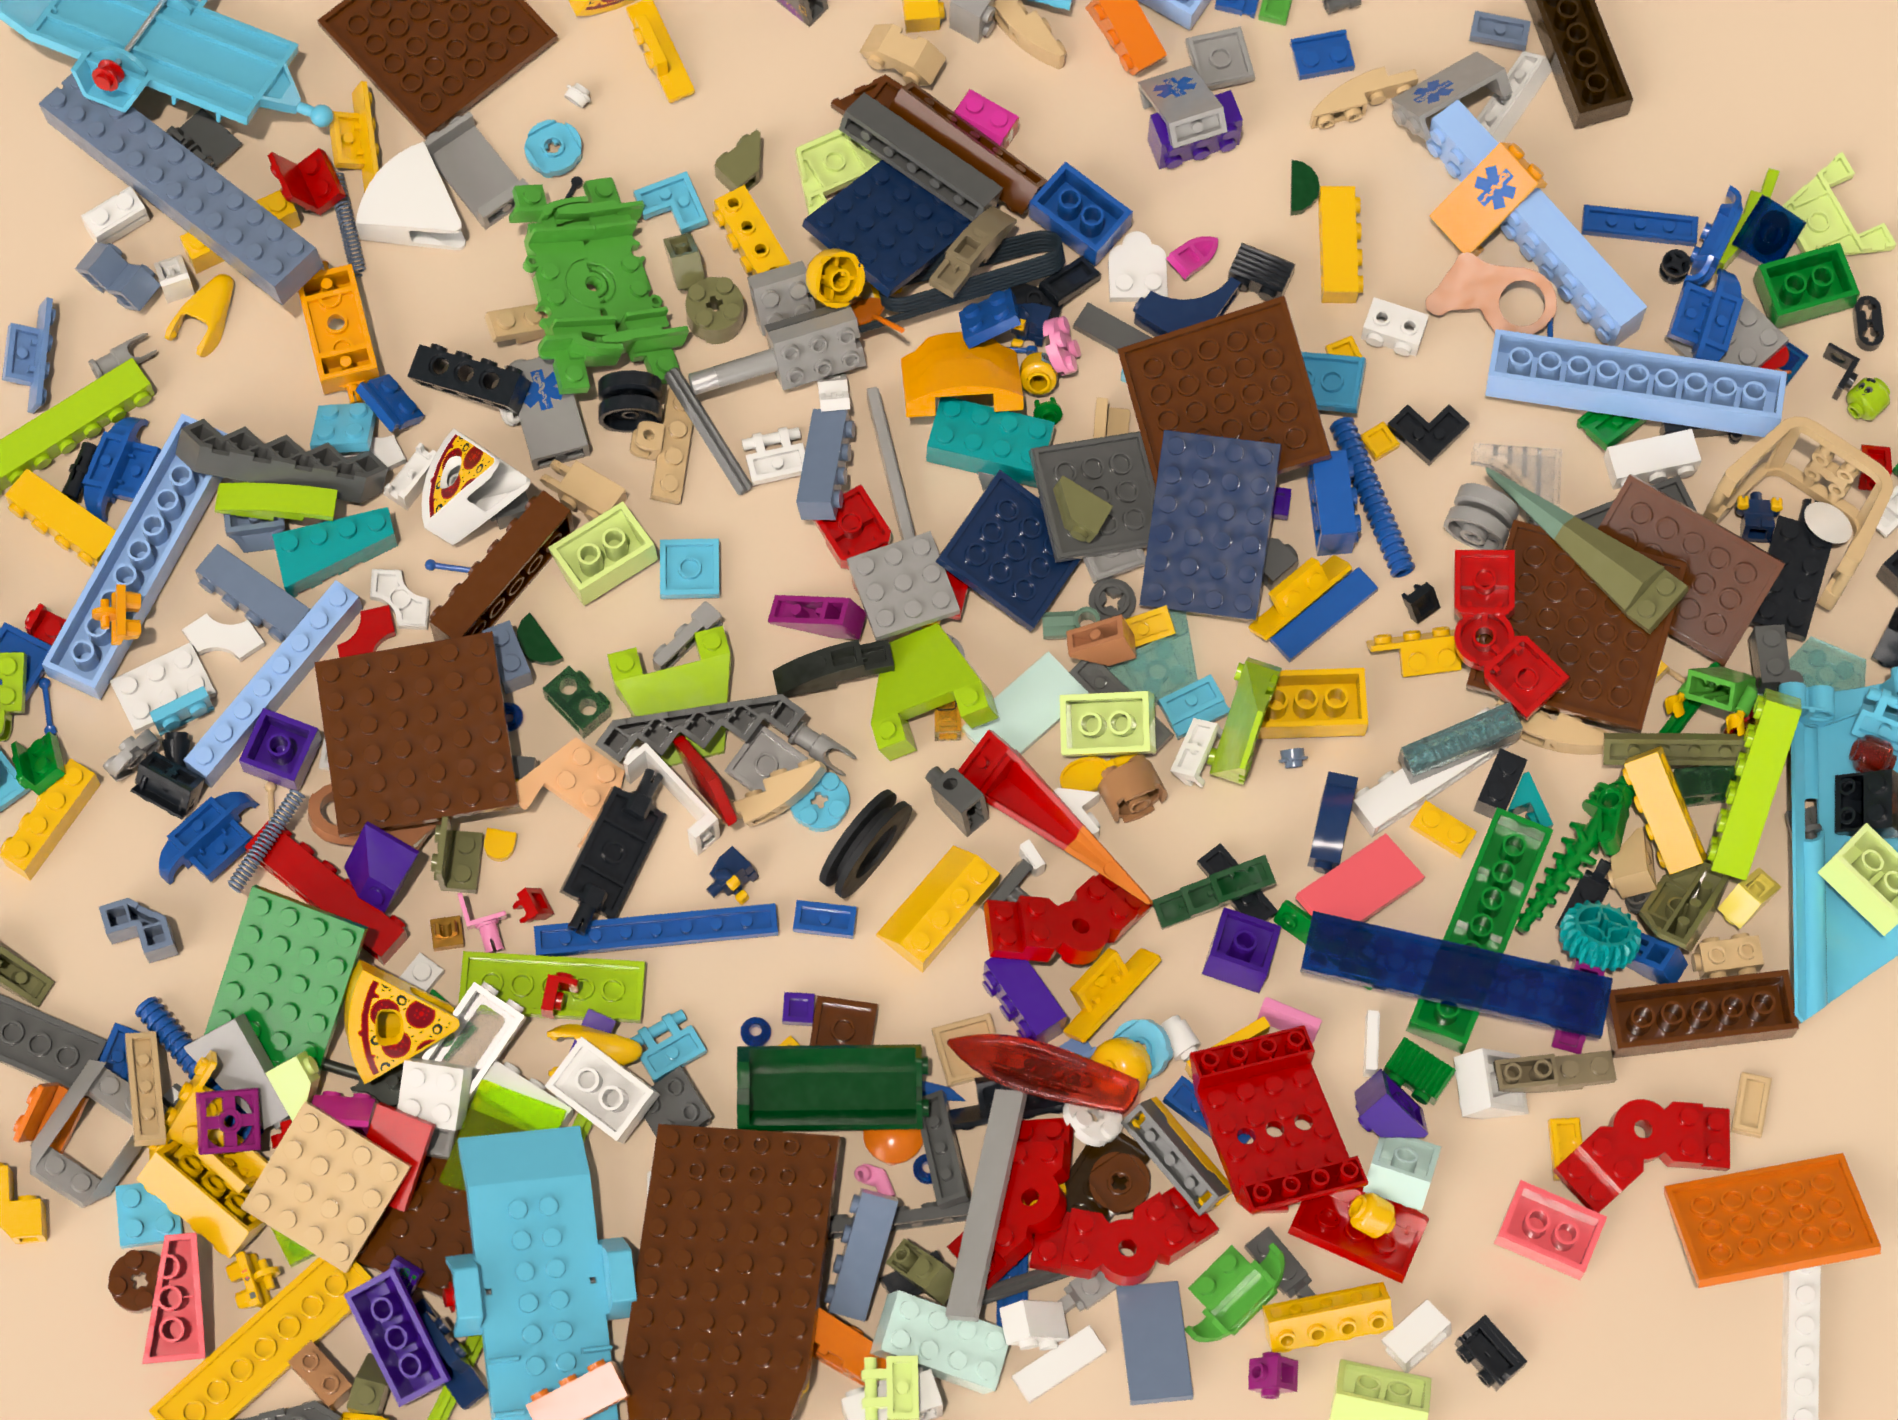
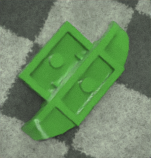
M1273 1242L1268 1246V1255L1260 1264L1256 1260L1250 1264L1231 1245L1188 1287L1193 1295L1206 1307L1202 1311L1206 1317L1195 1326L1188 1325L1184 1329L1193 1340L1197 1342H1213L1231 1334L1235 1336L1262 1309V1306L1266 1305L1278 1293L1276 1289L1283 1277L1285 1260L1282 1251Z

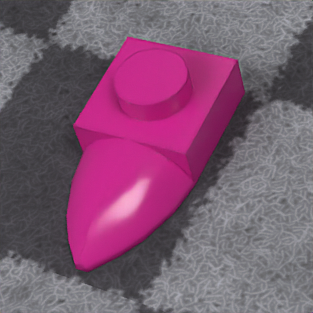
M1211 236L1193 238L1172 251L1166 259L1186 280L1204 268L1207 262L1214 256L1218 247V238Z

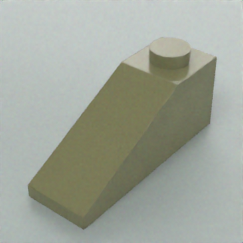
M0 946V987L35 1007H39L54 981Z

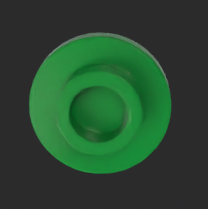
M1050 397V401L1041 404L1039 400L1034 401L1033 417L1052 421L1055 424L1061 420L1062 409L1056 403L1054 397Z

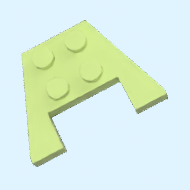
M839 129L796 147L795 156L808 215L827 202L825 196L847 187L880 162L881 159Z
M1843 152L1834 157L1829 165L1820 170L1816 177L1807 185H1804L1780 207V211L1787 217L1789 232L1802 253L1837 243L1841 244L1845 256L1895 249L1897 244L1885 223L1857 234L1831 190V187L1852 179L1855 174Z

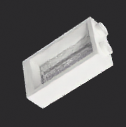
M474 982L452 1013L459 1020V1028L431 1045L421 1058L473 1067L468 1104L476 1093L475 1089L495 1060H499L527 1019L521 1014L524 1010L523 1007L511 999H508L505 1003L497 998L496 995L499 991L486 982H483L481 986Z

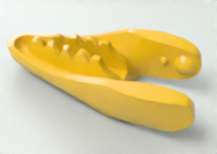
M219 274L196 292L181 307L166 329L165 339L172 341L176 338L185 315H189L208 326L206 334L196 348L197 355L206 357L211 354L219 345L224 332L233 291V278L227 274Z
M566 1024L547 1031V1037H550L552 1040H558L560 1037H574L578 1042L583 1037L622 1066L636 1061L642 1055V1047L638 1042L591 1027ZM555 1066L549 1070L548 1076L552 1077L558 1067Z

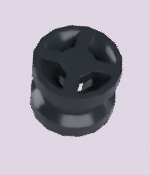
M1674 249L1668 251L1663 256L1662 263L1660 264L1659 274L1661 279L1671 285L1682 283L1688 275L1691 266L1690 257L1682 250Z

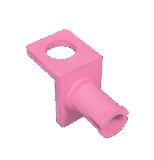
M462 892L458 893L467 929H479L485 952L494 953L491 940L494 942L496 952L504 950L497 923L500 920L507 919L506 911L470 921Z

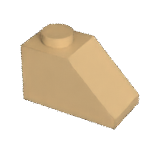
M1643 827L1637 828L1624 842L1619 852L1611 857L1612 870L1608 871V879L1612 889L1617 888L1622 899L1657 890L1653 846Z

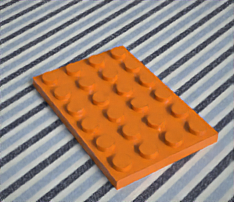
M1843 1153L1664 1186V1196L1698 1288L1881 1254V1244Z

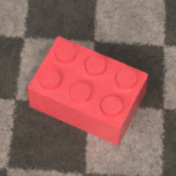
M1520 1180L1494 1244L1580 1280L1587 1269L1607 1216Z

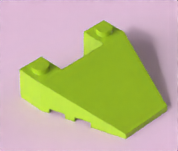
M938 623L889 642L895 671L879 674L871 719V726L878 750L889 761L917 751L908 719L955 700L961 718L971 728L999 718L990 689Z
M723 626L694 633L699 661L647 674L642 672L636 647L607 654L616 694L623 701L631 716H643L728 702L731 656ZM722 726L705 749L700 748L685 737L703 759L725 753L726 729ZM679 732L675 738L679 737L680 735H684ZM673 741L662 756L658 754L669 767L683 764Z
M1250 657L1246 659L1245 664H1238L1234 680L1239 681L1218 748L1212 747L1207 764L1212 766L1209 774L1244 785L1255 754L1253 751L1265 713L1280 677L1281 667Z

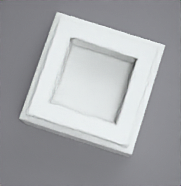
M1028 839L1020 844L1019 856L1022 860L1025 859L1033 866L1030 870L1033 877L1035 876L1036 878L1043 874L1045 862L1031 841Z

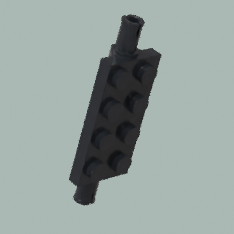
M1807 498L1802 501L1798 521L1780 515L1776 520L1768 553L1786 564L1749 624L1751 626L1784 624L1786 639L1795 638L1801 641H1805L1833 544L1819 538L1808 527L1804 512L1806 507L1811 504L1812 499Z
M645 769L636 791H632V793L626 792L615 785L611 787L559 891L579 904L571 922L567 926L571 931L574 928L577 929L575 933L579 935L586 934V930L595 913L608 919L616 917L666 816L665 813L656 809L653 805L652 797L663 776L659 773L655 776V771L652 769Z

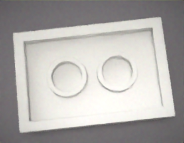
M191 642L110 680L135 734L155 726L149 712L202 686L205 687L210 699L217 696Z

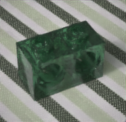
M568 666L542 688L544 698L585 739L611 717L609 710L610 702L601 691L595 693L589 686L590 681L582 671L578 670L575 672ZM566 686H574L575 688H577L576 691L570 695H566L561 692L562 689ZM588 706L597 709L592 715H584L581 711Z
M1706 765L1679 768L1673 771L1687 807L1725 803V794L1730 779L1736 780L1734 766Z

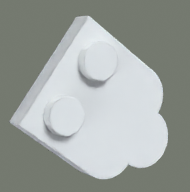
M1134 231L1127 234L1123 239V244L1115 246L1109 253L1110 302H1137L1141 297L1146 298L1150 291L1168 297L1165 251L1160 246L1151 244L1150 238L1143 232Z

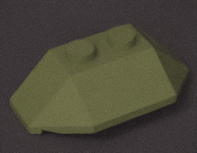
M1705 861L1695 867H1690L1671 875H1663L1657 884V890L1652 891L1641 908L1639 916L1657 937L1691 952L1714 917L1731 876L1712 871L1711 864Z

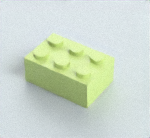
M1137 691L1059 695L1061 755L1066 757L1156 754L1155 700L1153 693Z
M1865 823L1817 873L1885 936L1898 924V852L1872 827Z

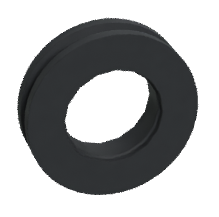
M889 789L875 796L860 811L841 835L822 867L819 881L826 887L836 883L835 893L841 898H847L868 880L894 847L910 819L912 806L905 801L895 805L897 796Z

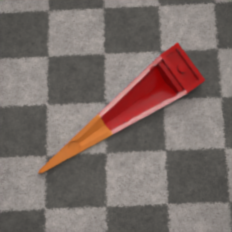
M988 730L958 770L984 794L986 803L1066 851L1146 904H1153L1149 896L1025 758L994 731Z

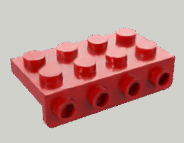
M1363 1187L1300 1203L1288 1234L1403 1283L1428 1224L1429 1218L1427 1215L1415 1209L1405 1207L1402 1204L1387 1200L1395 1208V1226L1390 1233H1385L1379 1238H1371L1352 1226L1348 1213L1352 1201L1358 1195L1365 1194V1192H1362Z

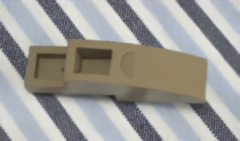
M994 206L986 209L966 227L948 248L945 259L929 278V285L954 299L981 262H987L1017 223V219Z
M1611 1050L1564 1056L1546 1054L1494 1060L1498 1090L1501 1092L1538 1093L1580 1090L1584 1086L1614 1083L1617 1080Z

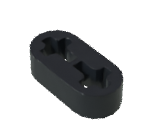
M1867 295L1862 296L1855 303L1852 312L1855 340L1860 349L1870 352L1879 348L1884 338L1880 302L1876 298ZM1863 305H1866L1868 310H1872L1869 319H1866V312L1862 310ZM1868 328H1870L1871 336L1875 337L1873 342H1870L1868 337H1864Z

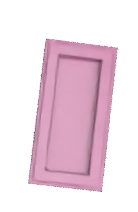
M1265 997L1257 1018L1258 1020L1265 1016L1270 1026L1281 1031L1305 1025L1312 1043H1314L1322 1022L1320 1018L1269 997Z

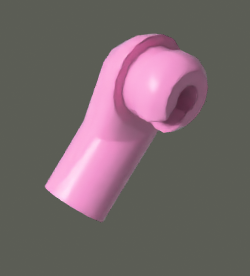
M862 1164L855 1169L854 1176L857 1181L876 1187L878 1193L896 1196L884 1169L870 1164Z

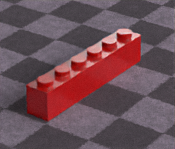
M265 825L246 844L245 850L247 853L250 852L249 849L255 844L254 841H258L257 837H260L263 829H266ZM283 826L284 830L279 829L282 834H278L279 838L274 837L276 842H273V846L269 845L271 849H266L268 851L267 854L262 852L266 857H261L263 861L260 862V866L307 904L367 926L368 930L362 948L381 964L385 965L408 939L404 930L406 925L395 915L389 918L381 910L358 898L349 878H346L345 881L336 875L338 871L331 863L323 860L321 863L313 856L315 852L306 843L301 841L298 844L291 839L292 833L285 826Z

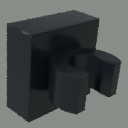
M1428 582L1422 586L1415 584L1413 586L1415 591L1409 595L1405 593L1401 595L1410 618L1417 624L1441 608L1435 589Z

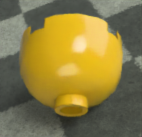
M831 248L821 251L812 258L806 270V285L810 294L821 304L837 309L851 304L849 301L854 296L858 297L862 292L865 283L863 264L860 263L861 267H859L858 257L845 250Z
M1118 1037L1104 1041L1097 1046L1089 1062L1090 1078L1096 1089L1105 1096L1119 1099L1136 1096L1144 1090L1147 1085L1145 1083L1148 1075L1151 1074L1152 1070L1150 1056L1144 1046L1127 1037Z

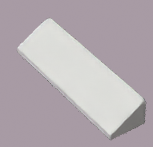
M1523 51L1507 74L1512 93L1505 97L1494 93L1477 117L1481 125L1498 143L1504 142L1551 73L1552 69L1546 56Z

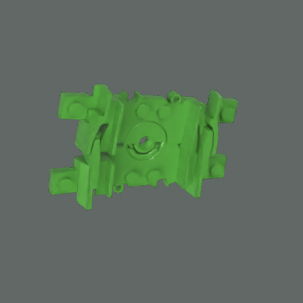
M612 177L586 180L583 185L586 196L560 199L548 204L542 184L514 186L512 194L516 208L510 213L509 222L529 223L524 240L528 256L523 263V269L528 273L536 271L533 277L538 301L535 311H542L548 315V318H541L538 326L545 330L546 336L539 342L537 349L541 359H554L553 369L559 394L588 393L590 384L586 367L616 365L620 356L625 353L628 354L631 362L644 361L647 372L658 376L662 384H668L664 378L666 372L675 367L679 368L672 348L684 345L689 329L688 326L663 329L664 327H670L666 317L668 308L666 306L661 307L662 299L660 296L651 295L649 297L648 294L651 287L642 264L645 257H636L631 252L637 251L640 242L636 241L632 234L641 218L645 207L644 202L621 203ZM591 284L595 286L596 291L588 289L587 285Z

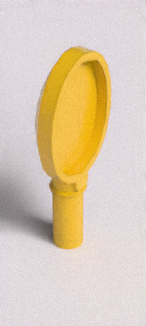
M1139 754L1120 755L1108 761L1096 756L1082 757L1074 760L1061 772L1060 786L1066 789L1095 792L1098 790V785L1103 779L1101 776L1103 770L1110 766L1119 767L1128 763L1132 757Z

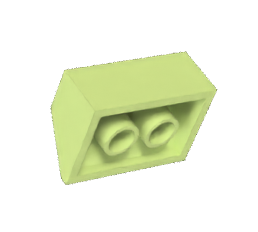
M623 501L548 547L566 582L583 606L658 560L654 543Z
M1340 1359L1329 1420H1427L1432 1378Z

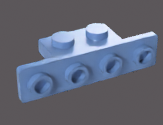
M46 297L39 305L36 328L10 323L7 329L2 380L30 386L27 412L33 414L40 406L45 404L47 389H44L43 386L44 379L49 374L50 363L46 361L47 352L52 347L53 336L49 335V331L56 314V310L52 308L53 298Z

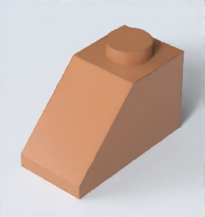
M1122 614L1066 631L1068 654L1071 658L1106 666L1137 658L1135 636Z

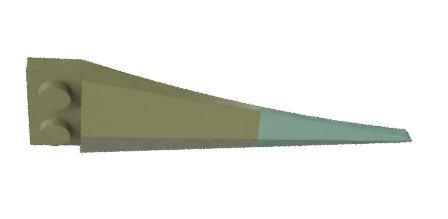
M1485 467L1487 475L1573 559L1624 615L1649 634L1655 630L1689 591L1688 586L1665 570L1664 566L1496 471Z

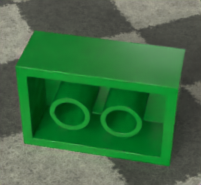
M1840 243L1758 265L1753 277V282L1767 318L1777 328L1854 308L1860 295Z

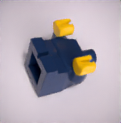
M1037 303L1017 304L1021 325L1011 329V333L1016 335V338L1012 340L1011 347L1023 348L1025 340L1033 341L1036 346L1042 347L1046 336L1043 337V323L1045 320L1051 319L1052 307Z
M1752 492L1750 499L1746 495L1745 498L1739 495L1737 497L1736 513L1742 516L1740 537L1749 542L1770 543L1775 528L1774 518L1783 510V499L1779 497L1776 500V497H1773L1770 503V500H1762L1761 492Z
M731 846L718 858L709 873L714 882L706 890L713 898L721 891L727 896L734 894L735 899L743 905L749 899L747 892L742 889L744 884L748 881L754 882L759 876L751 863Z

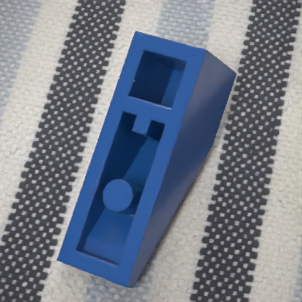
M1641 933L1639 952L1632 963L1627 964L1626 967L1659 984L1678 982L1688 965L1679 947Z

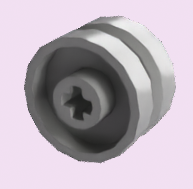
M1476 483L1461 485L1454 500L1455 506L1450 508L1444 522L1446 531L1461 543L1474 549L1502 550L1509 536L1508 529L1512 527L1513 520H1516L1520 511L1517 504L1500 491Z

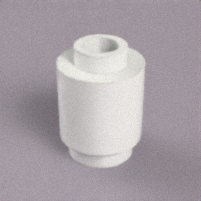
M1175 1015L1160 1025L1170 1039L1174 1059L1176 1061L1182 1059L1184 1062L1190 1060V1053L1198 1051L1201 1043L1185 1019L1182 1020L1179 1015Z

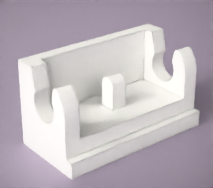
M419 443L416 447V452L391 483L384 487L383 494L408 510L423 491L425 478L436 451L432 450L429 453L425 450L424 445Z
M1193 718L1170 770L1185 785L1193 786L1195 782L1199 787L1203 788L1205 780L1199 775L1216 737L1218 736L1221 739L1223 730L1220 728V725Z
M1427 1299L1382 1339V1343L1387 1347L1385 1351L1405 1373H1408L1452 1334L1451 1322Z

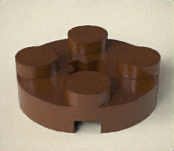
M1120 1152L1105 1154L1095 1162L1089 1176V1192L1093 1201L1111 1215L1133 1212L1136 1206L1146 1200L1150 1190L1149 1171L1143 1161L1132 1154L1128 1155ZM1117 1176L1119 1179L1125 1177L1127 1179L1125 1183L1126 1189H1114L1112 1187L1114 1184L1113 1177Z
M130 1250L115 1262L109 1273L108 1289L115 1302L122 1309L135 1314L152 1309L160 1256L146 1250ZM141 1274L146 1275L145 1280L148 1282V1285L146 1287L140 1286L138 1290L134 1289L135 1283L132 1281L134 1277H139Z

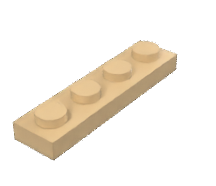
M156 1032L125 1033L134 1147L166 1145Z

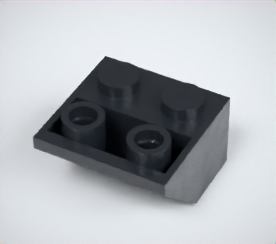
M1887 769L1835 775L1836 834L1853 836L1867 823L1883 839L1898 837V773L1896 771Z

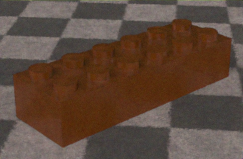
M544 490L538 497L533 496L526 504V511L519 519L515 517L506 528V534L500 540L496 539L489 546L486 557L481 562L477 561L473 564L468 572L469 576L462 584L458 583L453 587L447 602L443 606L439 605L434 609L429 621L434 641L482 633V630L493 627L553 558L548 547L575 531L571 510Z
M1788 970L1608 990L1603 998L1613 1058L1793 1038L1799 1029L1798 1020L1795 1016L1794 998Z

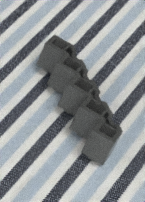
M204 418L181 428L175 453L190 469L197 473L250 483H277L338 490L337 499L356 503L364 502L381 494L388 467L371 451H366L347 460L327 442L305 452L287 434L264 444L247 427L222 436Z
M783 694L623 718L612 720L595 745L620 762L636 739L647 743L656 753L662 756L679 732L702 749H705L721 726L746 743L762 720H765L785 736H789L806 711Z

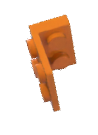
M58 1082L39 1084L38 1087H34L28 1095L27 1104L29 1106L25 1114L20 1115L14 1125L13 1131L16 1133L13 1140L18 1143L34 1141L70 1088ZM84 1096L50 1145V1147L63 1154L89 1100L88 1097Z

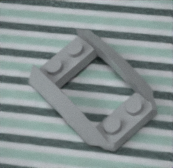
M89 1060L77 1079L30 1145V1174L81 1208L106 1196L108 1197L143 1147H134V1136L132 1133L101 1180L50 1147L84 1095H87L132 1125L129 1083L104 1067L106 1062Z

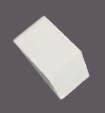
M182 255L154 263L167 304L195 294Z

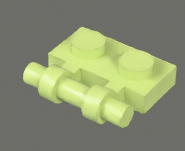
M918 1355L886 1356V1369H877V1358H864V1370L861 1371V1381H864L865 1398L862 1399L865 1420H878V1409H887V1420H919ZM887 1380V1397H877V1381Z

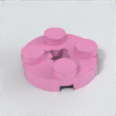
M1065 316L1048 319L1043 323V337L1049 335L1050 345L1045 346L1049 360L1057 373L1062 372L1061 376L1077 371L1076 358L1081 356L1078 342L1071 339L1069 322Z

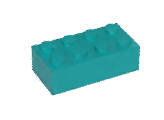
M948 396L941 397L927 444L926 461L977 474L978 472L995 475L1001 470L1017 483L1037 488L1029 450L1052 444L1055 422L1010 411L994 412V407Z

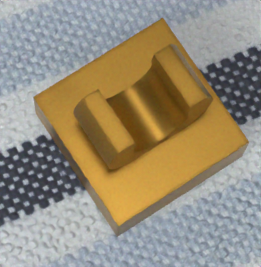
M460 915L430 919L434 952L464 947Z

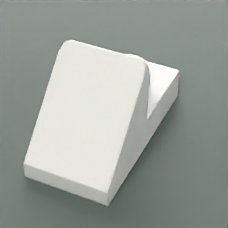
M1066 788L1055 789L1054 792L1096 839H1099L1100 824L1091 812L1086 813V811L1099 802L1100 793Z

